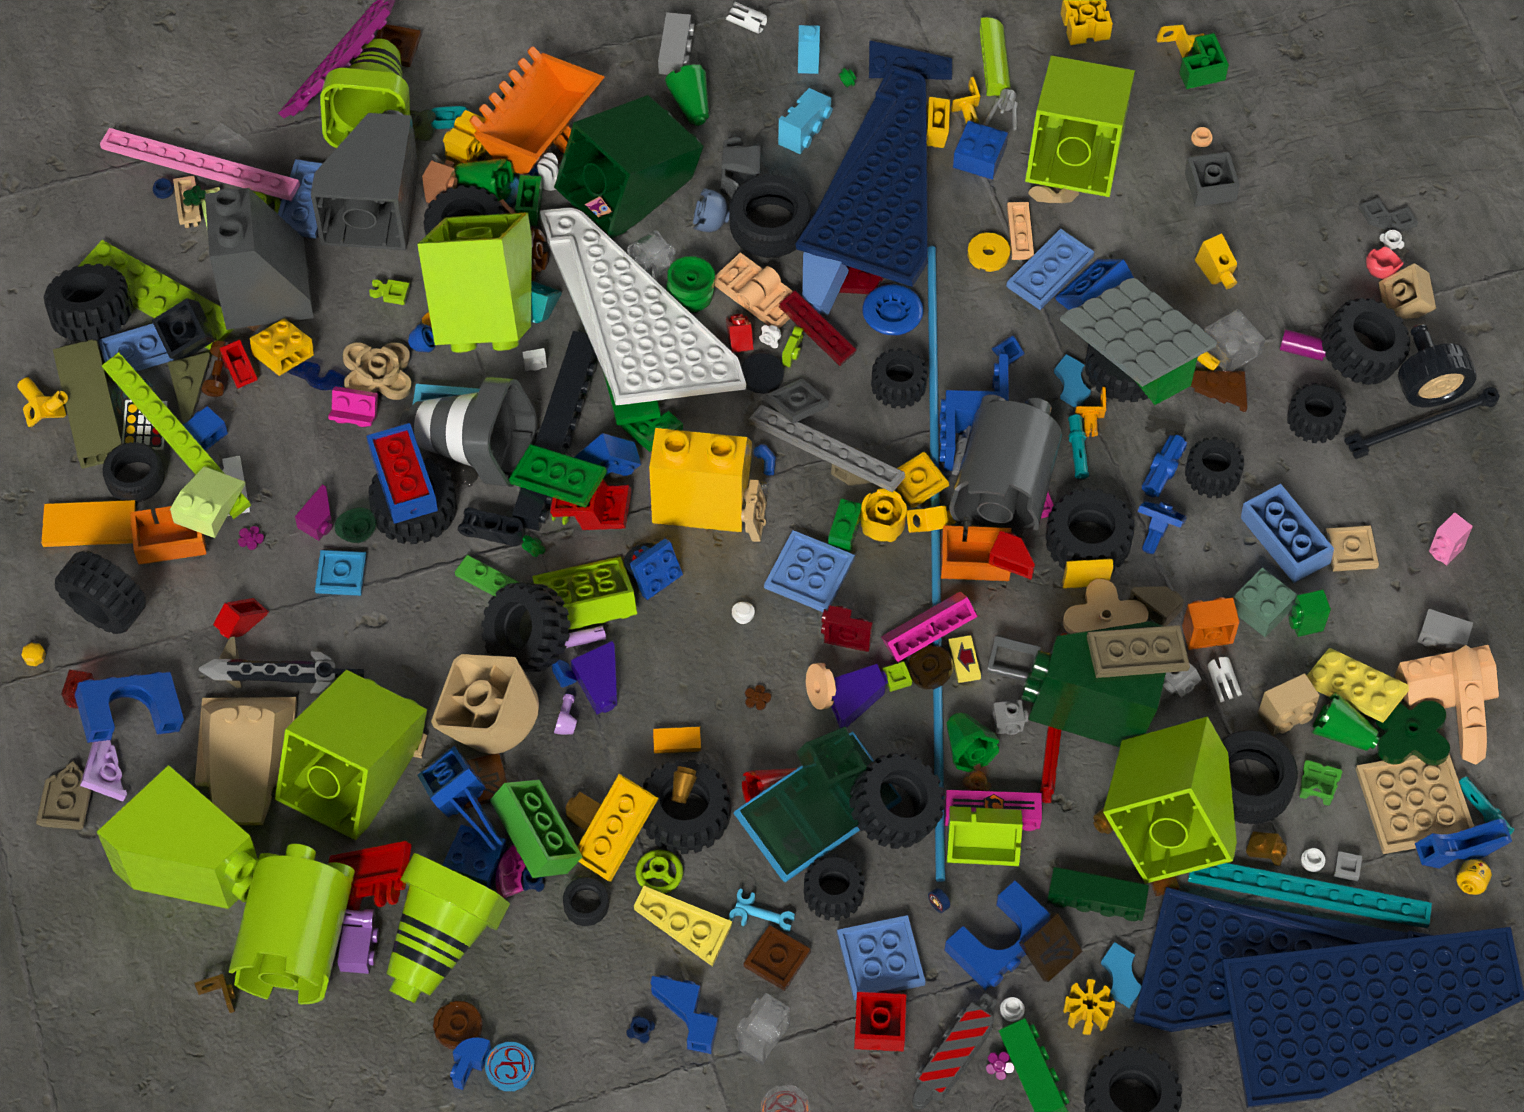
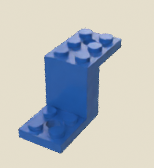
M999 354L998 363H994V375H992V388H994V391L946 390L945 399H941L939 441L941 443L940 462H944V471H952L955 433H963L968 426H972L974 415L980 407L982 398L986 395H997L1009 401L1008 354Z

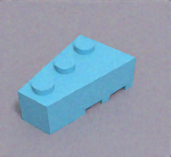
M810 88L797 100L798 105L795 108L790 107L788 109L789 114L786 117L781 116L779 118L778 145L798 154H801L805 148L810 146L812 137L815 133H819L825 118L828 119L833 110L830 97Z

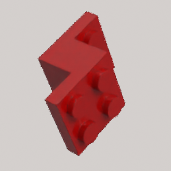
M603 479L586 508L553 498L550 513L553 517L575 516L582 530L625 529L631 488L629 485L607 486Z

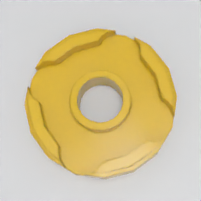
M986 232L972 238L968 244L967 256L969 262L975 268L993 272L1000 270L1007 264L1010 257V246L1002 236ZM992 250L994 254L986 255L983 251Z

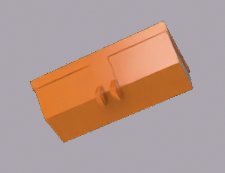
M530 47L527 51L534 61L532 65L525 58H521L518 61V65L524 71L523 76L514 69L508 73L515 85L511 87L506 81H501L499 84V88L505 97L501 99L495 92L489 96V99L496 108L492 111L486 104L480 106L479 110L486 120L482 123L477 116H472L469 120L476 130L473 135L481 142L493 159H507L506 161L512 163L514 173L524 175L529 174L553 143L562 153L565 152L571 133L568 125L605 78V76L545 53L540 54L535 47Z

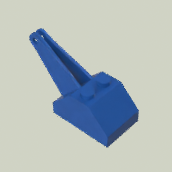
M455 746L417 775L430 799L448 818L460 812L483 837L489 847L495 851L496 847L489 837L463 810L464 805L471 801L487 830L500 846L503 845L477 799L482 795L486 787Z

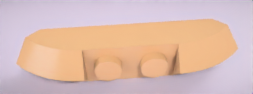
M1465 645L1455 651L1452 657L1459 746L1463 760L1478 764L1486 758L1487 749L1482 675L1477 652Z

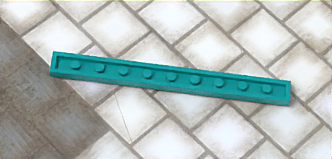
M1229 863L1189 872L1188 882L1427 929L1430 925L1432 907L1430 902Z

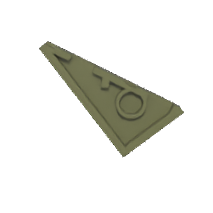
M209 352L168 362L183 424L194 416V409L196 403L199 402L202 384L206 378V369L208 363L211 362Z

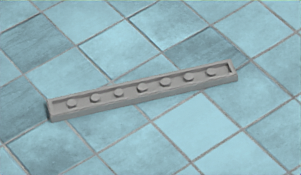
M762 404L748 419L750 425L892 493L905 478V472L800 422L792 424L781 413Z

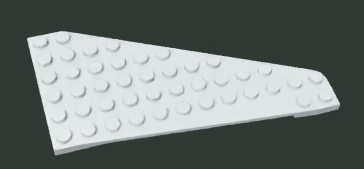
M575 208L539 211V219L544 235L609 383L616 405L746 389V381L738 357L587 215Z

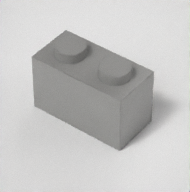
M1428 609L1417 642L1428 648H1437L1447 653L1455 652L1467 645L1473 622Z

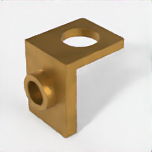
M223 974L194 983L198 995L222 988L229 1013L235 1012L231 999L236 998L232 984L227 985ZM214 983L213 985H211V986H209V987H203V986H205V985H207V984Z

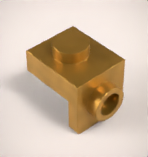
M1253 831L1246 853L1249 857L1271 859L1275 866H1280L1287 854V846L1279 834Z

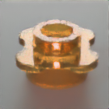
M976 771L963 780L964 786H967L970 791H989L991 789V783L987 782L986 776L981 771Z

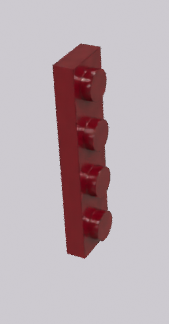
M796 291L792 292L779 304V308L795 324L803 328V331L839 366L855 354L856 349Z

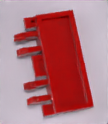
M402 841L329 856L328 863L345 864L352 867L355 871L346 909L359 911L362 897L375 895L374 903L377 907L385 906L387 901L391 905L397 904L400 890H404L406 886L400 879L409 863L410 843Z

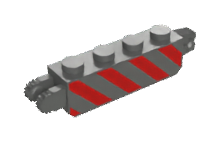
M985 993L975 1004L971 1002L967 1009L963 1007L956 1017L958 1021L953 1028L950 1026L942 1037L944 1042L940 1047L937 1045L934 1047L929 1055L931 1060L927 1066L922 1065L915 1075V1078H917V1089L912 1100L915 1110H924L931 1099L935 1101L945 1099L992 1032V1025L994 1023L992 1014L997 1006V1000Z

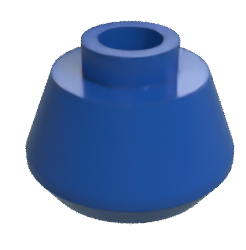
M423 323L417 325L409 334L408 343L410 347L417 352H432L436 346L432 328Z

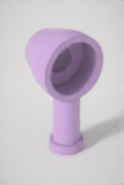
M571 694L563 696L562 707L554 730L555 734L567 735L574 733L577 719L569 714L572 703L575 700V697Z

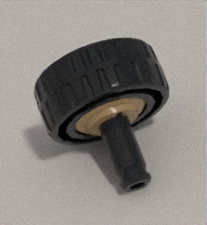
M1418 324L1411 329L1410 332L1418 352L1408 358L1398 372V379L1407 401L1411 405L1420 408L1443 405L1461 397L1472 388L1477 377L1468 351L1463 346L1453 343L1434 345L1430 332L1427 331L1428 327L1425 324Z

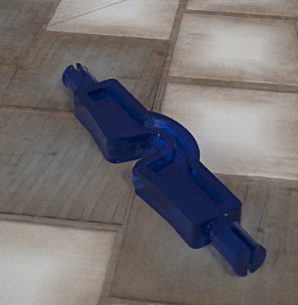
M304 361L287 371L289 374L305 379L310 386L319 390H333L335 386L344 388L346 376L334 370H329L324 377L320 378L318 377L321 371L320 366L309 361Z

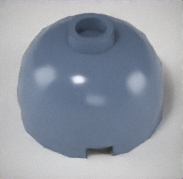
M703 189L700 195L704 197L702 201H697L693 217V224L697 225L693 228L702 232H714L720 229L724 222H728V204L725 197L720 193L710 189Z

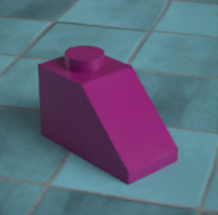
M323 484L295 516L297 528L318 541L331 531L333 525L326 486Z

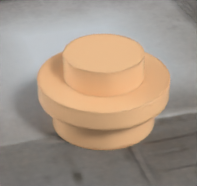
M1205 127L1197 128L1191 136L1193 144L1198 147L1209 146L1213 138L1210 130Z

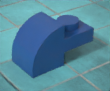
M469 1038L461 1042L454 1049V1062L457 1063L453 1065L450 1077H452L455 1088L464 1089L473 1068L479 1071L483 1070L486 1058L492 1050L489 1040Z

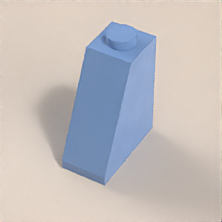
M806 252L803 253L802 298L819 314H829L849 270L846 265H843L840 261L815 256Z

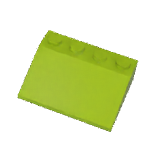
M621 556L532 576L534 584L546 585L548 588L555 590L558 594L557 596H561L565 603L563 606L567 607L569 613L567 619L570 620L571 628H568V630L580 629L592 624H602L610 620L625 619L637 615L634 591Z

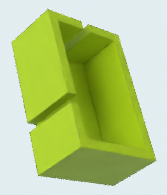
M950 806L947 863L1019 866L1023 826L1022 810L976 808V812H971V807Z

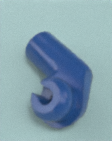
M760 444L754 448V456L764 460L763 473L765 475H774L776 456L767 445Z

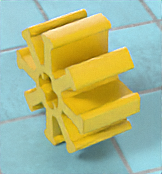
M1088 979L1086 982V994L1080 989L1078 983L1072 985L1069 997L1066 996L1063 1007L1064 1013L1071 1012L1068 1025L1072 1029L1080 1020H1085L1082 1033L1086 1035L1091 1034L1093 1028L1092 1020L1098 1025L1100 1031L1106 1029L1109 1017H1112L1115 1008V1001L1105 1002L1108 1001L1110 989L1106 985L1099 993H1093L1096 981Z

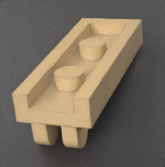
M188 176L173 179L180 225L184 224L185 228H190L189 223H193L194 227H197L198 222L201 221L199 205L194 206L192 204L186 206L183 203L185 199L183 196L184 191L192 190L196 186L195 177Z

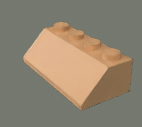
M1489 645L1471 648L1477 652L1479 658L1484 701L1498 698L1496 664ZM1454 652L1399 663L1395 678L1409 685V691L1403 697L1406 708L1412 710L1423 701H1435L1441 704L1444 709L1456 706L1452 664Z

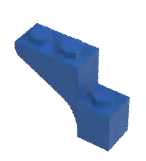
M1497 819L1457 833H1432L1416 842L1415 846L1422 865L1440 869L1456 859H1482L1512 842L1505 820Z
M665 975L652 976V995L680 1017L687 1025L689 1031L687 1049L711 1054L718 1028V1018L706 1012L696 1013L700 998V985H696L695 982L689 980L675 981Z

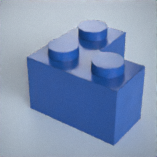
M604 433L574 456V458L605 467L607 470L605 476L610 472L628 476L642 465L635 442Z

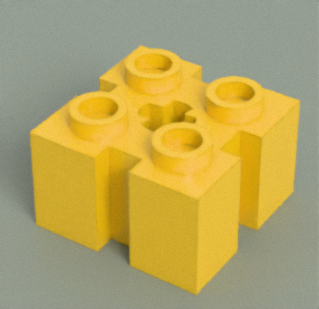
M1062 0L1061 17L1064 26H1067L1066 33L1070 45L1086 43L1088 38H1093L1094 42L1110 40L1113 23L1109 11H1106L1107 4L1105 0Z
M465 110L461 116L456 118L454 128L446 132L443 138L446 150L445 156L446 160L454 162V167L459 163L475 162L487 151L473 135L476 130L469 122L472 116H477L482 123L486 118Z

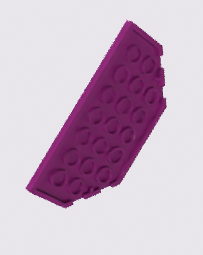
M395 0L374 1L278 114L286 118L289 115L295 116L299 111H303L309 105V100L320 91L322 92L325 77L330 71L336 68H348L351 65L349 61L352 58L355 59L363 51L361 47L365 43L368 44L375 37L374 32L377 29L380 30L388 22L386 18L391 14Z

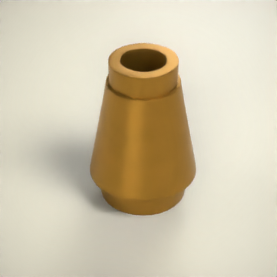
M681 766L677 767L673 778V801L686 803L697 779L695 770Z

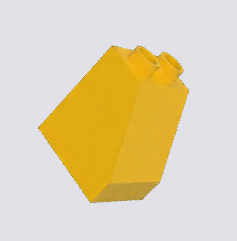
M655 428L649 466L652 523L742 532L741 512L742 508H745L746 505L744 493L749 483L752 441L747 437Z

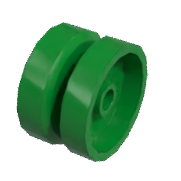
M695 256L677 259L668 269L666 291L689 312L704 310L713 299L715 271L711 264Z

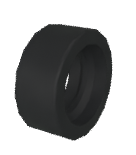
M590 877L578 878L572 881L565 888L563 894L564 912L568 919L581 926H591L600 922L607 915L609 908L608 891L605 886L597 879ZM583 890L596 892L600 897L599 907L591 913L577 912L572 906V898L576 893Z

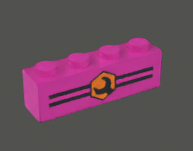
M946 790L945 826H948L949 807L954 806L971 807V812H976V808L1022 810V829L1025 831L1040 829L1042 821V793Z

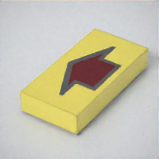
M971 635L948 639L958 683L980 680L981 673Z

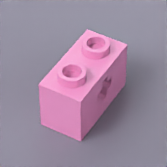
M1453 513L1437 529L1429 552L1436 560L1443 562L1447 566L1464 549L1473 526L1458 514Z

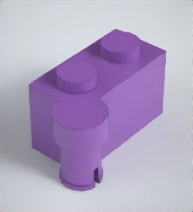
M346 909L343 920L345 926H343L337 961L341 972L369 974L370 965H374L376 959V951H373V945L378 943L379 928L375 926V909H364V911Z

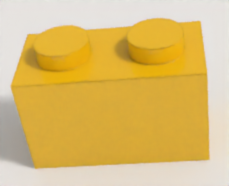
M929 97L927 146L944 148L949 133V99Z

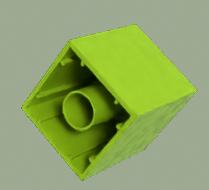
M1057 56L1050 57L1036 110L1025 182L1110 197L1123 139L1135 70Z

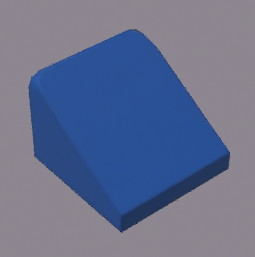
M1014 335L1007 337L992 347L993 352L998 357L999 354H1008V365L1025 354Z
M558 660L555 664L552 663V671L560 687L564 688L577 682L567 662Z

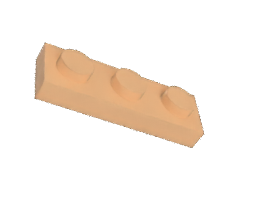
M1007 202L1012 260L1030 259L1034 255L1029 202Z

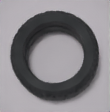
M129 442L113 449L105 458L102 469L109 492L118 500H135L136 503L148 500L154 496L162 487L165 476L159 454L151 446L139 442ZM141 462L151 466L148 475L137 482L126 483L116 479L118 472L130 463Z

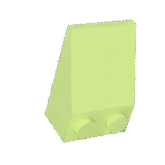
M203 467L180 491L170 508L173 522L215 538L245 486V481Z

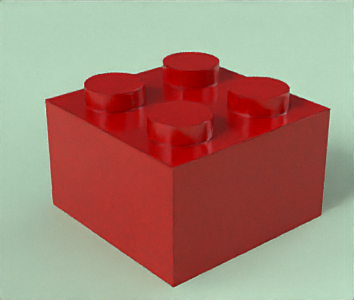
M857 992L854 1049L904 1052L906 994Z

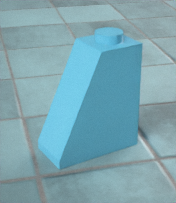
M799 25L798 73L819 74L820 26Z

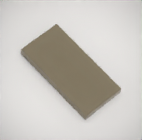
M1180 625L1094 631L1087 634L1096 678L1188 671L1190 668Z

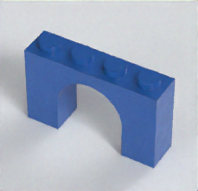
M154 672L148 675L134 674L128 677H109L95 681L89 679L78 683L75 698L87 743L111 740L115 726L109 704L115 699L123 697L137 699L147 706L152 716L156 734L179 732L184 718L171 672Z
M1016 881L998 895L996 904L1019 929L1020 938L1013 946L1003 950L990 949L980 943L964 926L946 940L945 951L985 991L991 985L993 987L997 986L1008 970L1012 972L1019 966L1020 960L1026 955L1019 942L1051 915Z

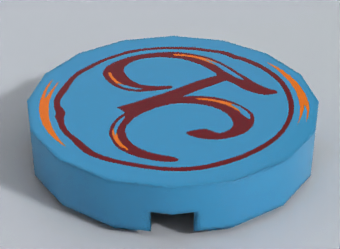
M504 1042L497 1045L489 1052L485 1061V1072L489 1082L502 1091L519 1090L525 1087L534 1075L535 1062L531 1052L524 1045L517 1042Z

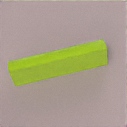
M983 17L980 19L979 33L986 95L1000 96V92L1003 89H1011L1004 27L1000 21L994 18Z

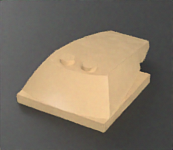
M296 697L202 698L195 784L196 786H208L211 802L237 825H263L271 803L273 787L277 786L285 729L296 719Z

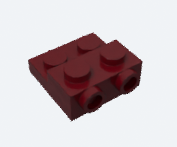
M829 605L828 610L824 609L821 620V634H824V643L865 652L870 651L873 622H868L863 618H851L852 610L844 606Z

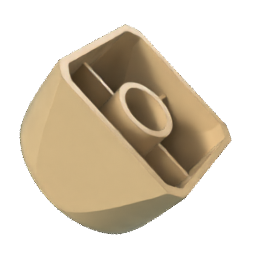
M461 654L453 660L431 722L435 729L475 750L488 754H499L514 748L529 734L538 716L539 699L536 690L516 657Z

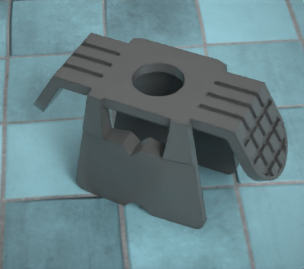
M732 137L723 142L720 192L732 197L738 187L758 176L760 172V146H743V141L740 137ZM725 170L732 172L731 179L725 176Z

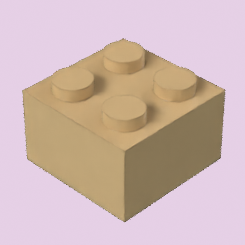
M1304 673L1264 692L1258 714L1272 736L1279 732L1283 734L1288 732L1294 725L1298 723L1305 724L1313 718L1320 695Z

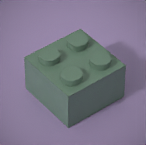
M1261 568L1233 596L1238 617L1262 636L1266 637L1292 611L1297 594L1264 568Z

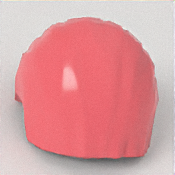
M1382 247L1379 250L1373 249L1366 258V267L1369 273L1379 279H1385L1397 273L1403 265V261L1388 247Z

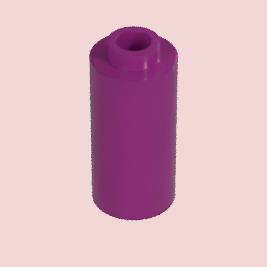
M1285 329L1280 351L1323 361L1326 351H1323V341L1321 338Z

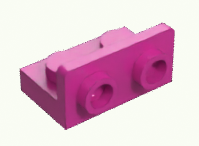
M335 386L332 390V410L328 415V419L334 420L337 423L357 424L360 427L372 426L377 418L378 393Z

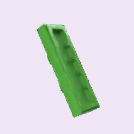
M469 555L464 558L455 571V576L493 596H496V591L504 588L507 584L518 582Z

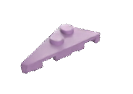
M110 740L92 742L80 786L124 801L127 792L122 787L120 780L122 773L118 767L119 761L115 746L111 745Z

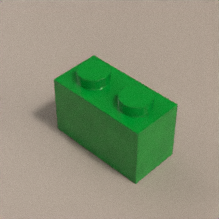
M520 175L515 213H528L530 226H538L543 194L541 176Z
M845 499L840 500L828 537L829 545L851 553L861 522L862 504Z
M1324 590L1297 595L1292 606L1291 616H1289V625L1292 630L1295 629L1297 637L1324 631L1331 611Z

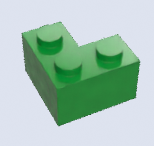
M1215 33L1195 37L1192 49L1193 56L1182 58L1179 73L1186 89L1225 81L1229 64Z

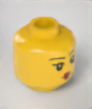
M1480 859L1466 860L1457 874V885L1467 894H1482L1491 880V869Z

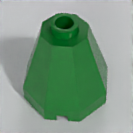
M962 712L955 713L946 722L952 761L958 770L966 772L975 771L973 766L978 764L981 765V768L987 766L999 753L997 745L999 744V739L995 733L968 714Z

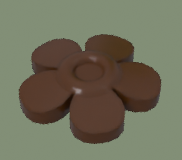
M757 685L755 691L752 688H748L745 691V696L747 697L745 704L749 708H753L756 704L757 710H763L766 707L765 703L771 701V694L764 693L765 688L762 685Z

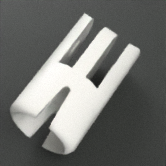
M734 2L733 5L736 8H731L730 10L733 16L728 15L726 20L755 33H761L763 28L759 26L766 25L767 16Z
M547 153L544 155V158L540 159L537 168L539 176L542 178V187L545 190L553 191L556 190L554 185L559 172V165L556 156L553 153Z
M1219 657L1220 669L1214 659L1208 663V670L1219 701H1225L1219 683L1222 682L1229 700L1234 698L1228 683L1230 679H1232L1237 695L1241 696L1242 692L1230 659Z

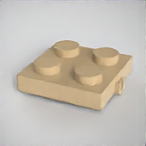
M750 480L749 488H746L744 493L746 507L742 508L741 519L742 522H745L746 533H749L751 540L761 542L763 526L766 525L764 517L767 502L759 480Z

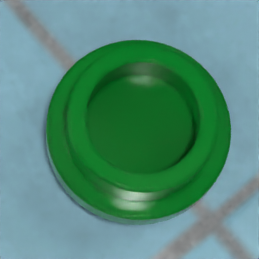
M841 69L842 72L838 76L845 87L855 86L854 81L856 77L852 70Z

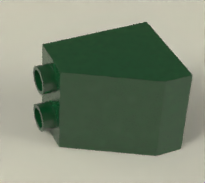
M649 95L573 123L554 188L576 209L587 215L610 238L623 234L640 222L693 178L704 145L700 143L695 135L690 134L666 109H663ZM601 197L612 213L598 217L585 204Z
M1148 621L1056 636L1050 653L1041 650L1037 651L1031 673L1029 672L1027 675L1021 699L1032 702L1028 720L1119 748L1122 740L1146 734L1158 709L1166 673L1096 678L1087 634L1094 631L1161 627L1163 625Z

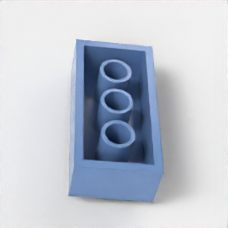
M1281 484L1243 503L1241 519L1293 583L1331 563L1334 552L1333 546Z

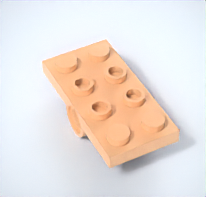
M740 252L715 275V287L766 325H773L780 329L790 319L779 308V304L794 291L781 283L778 273L773 268L766 266L762 269Z

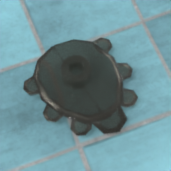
M460 462L457 465L451 463L449 465L450 469H446L451 475L452 481L457 482L456 485L458 487L462 484H467L468 487L473 486V482L479 476L474 467Z

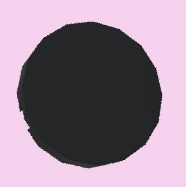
M758 353L751 355L741 365L746 388L754 393H769V391L779 388L783 382V365L777 357L771 354Z

